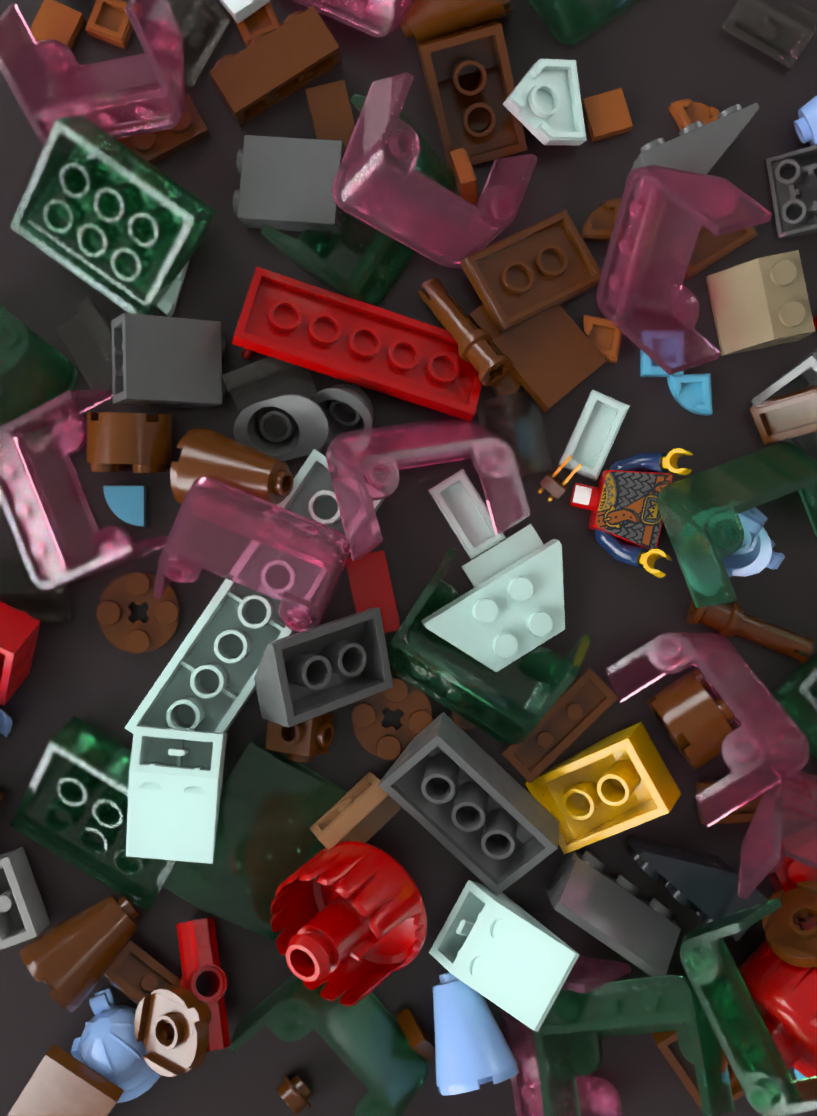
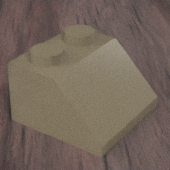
M799 250L756 258L706 277L721 356L800 341L815 332Z

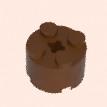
M87 412V463H91V471H126V464H133V473L166 472V465L171 464V414Z
M698 669L687 673L647 700L650 709L657 720L662 722L673 744L689 765L693 766L694 770H697L736 744L743 737L736 724L732 721L735 719L733 713L722 698L714 699L709 692L711 689L709 683Z

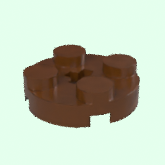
M134 572L122 575L108 585L101 596L96 616L100 622L103 634L114 646L123 651L139 654L158 650L173 639L180 626L181 603L175 588L164 578L155 574ZM134 603L137 605L147 603L150 607L146 612L149 617L146 623L142 620H137L136 622L132 620L133 611L131 606Z
M398 677L392 678V688L356 701L351 714L353 731L359 743L371 754L385 760L399 758L413 738L433 721L432 706L425 692L414 682ZM389 707L392 711H396L399 708L403 712V715L400 717L402 724L400 727L395 728L393 725L385 727L382 724V721L385 719L382 711L385 708Z
M803 881L796 883L797 888L790 889L785 893L781 889L770 897L769 901L771 903L762 913V925L771 951L780 959L798 967L817 968V926L811 930H802L798 925L799 921L807 922L809 917H814L817 925V882Z
M168 985L154 990L150 995L145 996L139 1002L135 1012L134 1034L137 1042L143 1040L145 1049L148 1054L143 1055L147 1065L153 1071L165 1077L177 1076L201 1066L204 1062L209 1043L208 1025L211 1021V1011L207 1003L198 1001L189 990L179 985ZM168 1023H171L174 1029V1038L172 1030L168 1027Z

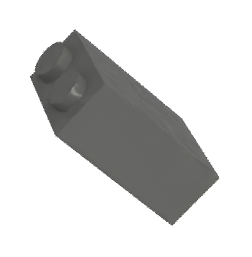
M245 135L244 147L239 148L237 152V171L241 174L240 189H236L233 194L234 214L237 215V218L247 228L341 234L349 156L343 141Z
M124 313L111 321L113 404L208 409L222 404V399L226 393V378L222 374V357L225 353L226 341L224 335L221 334L220 321Z

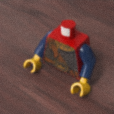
M681 448L673 449L668 454L666 452L638 453L615 461L609 470L600 473L597 487L575 482L570 499V506L591 511L588 528L595 531L596 541L615 560L638 568H645L648 572L659 578L664 577L666 574L654 569L656 560L666 558L672 561L668 554L657 549L673 474L667 472L670 470L673 473L685 476L689 475L692 471L688 468L679 469L677 466L679 457L682 455H693L690 451Z

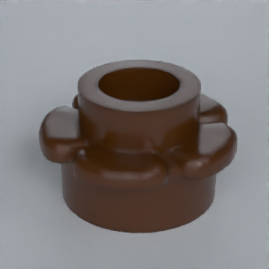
M284 1075V1081L276 1088L284 1102L296 1115L305 1107L310 1109L311 1104L307 1099L313 1093L298 1075L292 1080L287 1075Z

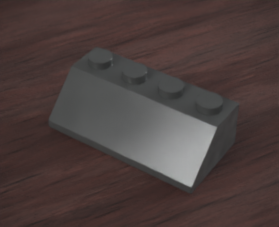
M444 712L413 738L379 783V786L497 896L558 849L559 821Z

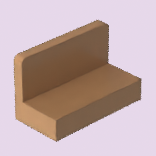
M371 772L365 775L309 828L327 849L334 847L339 841L350 840L366 843L401 810V806L379 786L381 780Z

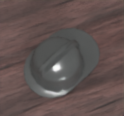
M339 383L317 392L313 401L322 408L329 424L327 441L318 452L340 467L347 468L356 463L363 454L373 428L374 407L370 397L361 390V386Z
M289 394L267 398L243 409L235 420L233 434L236 441L280 461H286L310 455L314 449L318 451L327 441L329 424L326 414L317 403L302 395Z

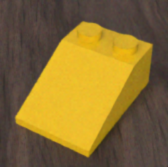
M642 722L607 736L543 771L531 783L525 782L530 794L559 821L558 844L564 855L670 813L681 795L679 788Z

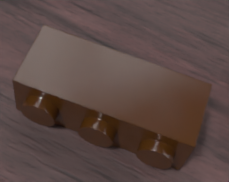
M314 6L304 12L302 10L293 12L284 20L282 26L271 33H260L250 41L247 48L236 55L228 54L217 61L214 69L209 71V74L217 92L239 126L242 127L342 64L340 46Z

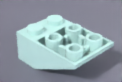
M134 726L129 768L126 856L213 864L227 742L226 733Z
M468 880L429 951L453 976L537 1032L580 955L504 893L497 896L489 887Z

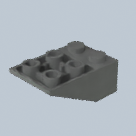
M757 102L745 108H742L741 104L733 105L719 113L718 119L704 125L702 121L694 122L683 128L679 132L680 136L665 142L664 138H658L640 149L642 153L633 162L634 165L626 181L645 223L683 207L759 110Z
M817 145L767 158L766 163L778 238L783 239L816 234Z

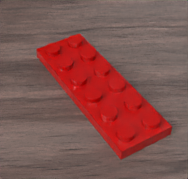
M256 266L233 336V345L463 420H472L476 412L482 383L478 379V371L470 361H463L460 357L458 344L447 330Z

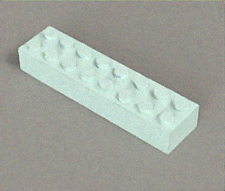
M314 449L293 479L291 493L273 508L129 720L125 729L134 734V726L226 733L256 690L254 677L268 643L294 634L384 501V496Z

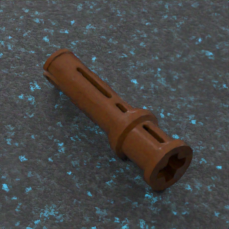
M431 278L421 285L423 289L418 290V296L427 304L433 314L458 344L459 355L463 361H470L478 371V379L483 386H491L501 381L510 372L513 365L509 356L501 355L492 344L493 338L491 334L484 329H478L438 278Z
M702 589L696 593L688 610L687 622L692 625L701 623L718 630L719 635L725 638L736 635L796 659L800 663H805L809 659L808 656L804 655V652L811 655L813 651L814 640L812 638L804 637L744 613V609L739 603H725L710 597L709 593Z

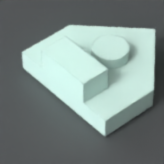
M539 59L514 88L503 105L543 145L580 146L587 139L576 60Z

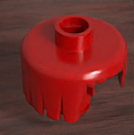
M339 841L330 849L323 848L279 885L275 892V899L271 904V915H274L271 919V928L273 933L283 929L275 942L280 955H286L289 970L299 979L303 980L304 986L309 990H314L327 982L320 996L331 1002L340 998L339 1003L347 1007L355 1006L394 971L400 970L411 963L420 953L427 935L425 904L417 885L409 873L385 851L359 841Z
M766 939L730 978L729 989L731 996L740 1012L752 1026L743 1035V1038L756 1056L777 1074L784 1076L793 1066L797 1071L817 1084V968L798 967L783 961L771 951Z

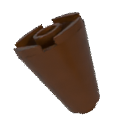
M403 0L399 4L402 13L397 15L396 18L407 39L415 36L416 40L421 42L500 19L515 11L510 4V0Z
M196 428L188 431L176 447L182 449L179 462L172 461L170 479L174 497L179 504L186 505L187 509L194 511L279 504L291 493L293 488V475L285 462L211 429Z
M111 895L26 942L19 951L20 956L38 983L43 980L52 990L48 995L63 1009L72 1013L82 1005L139 927L135 918L140 915V912L125 895L120 899Z

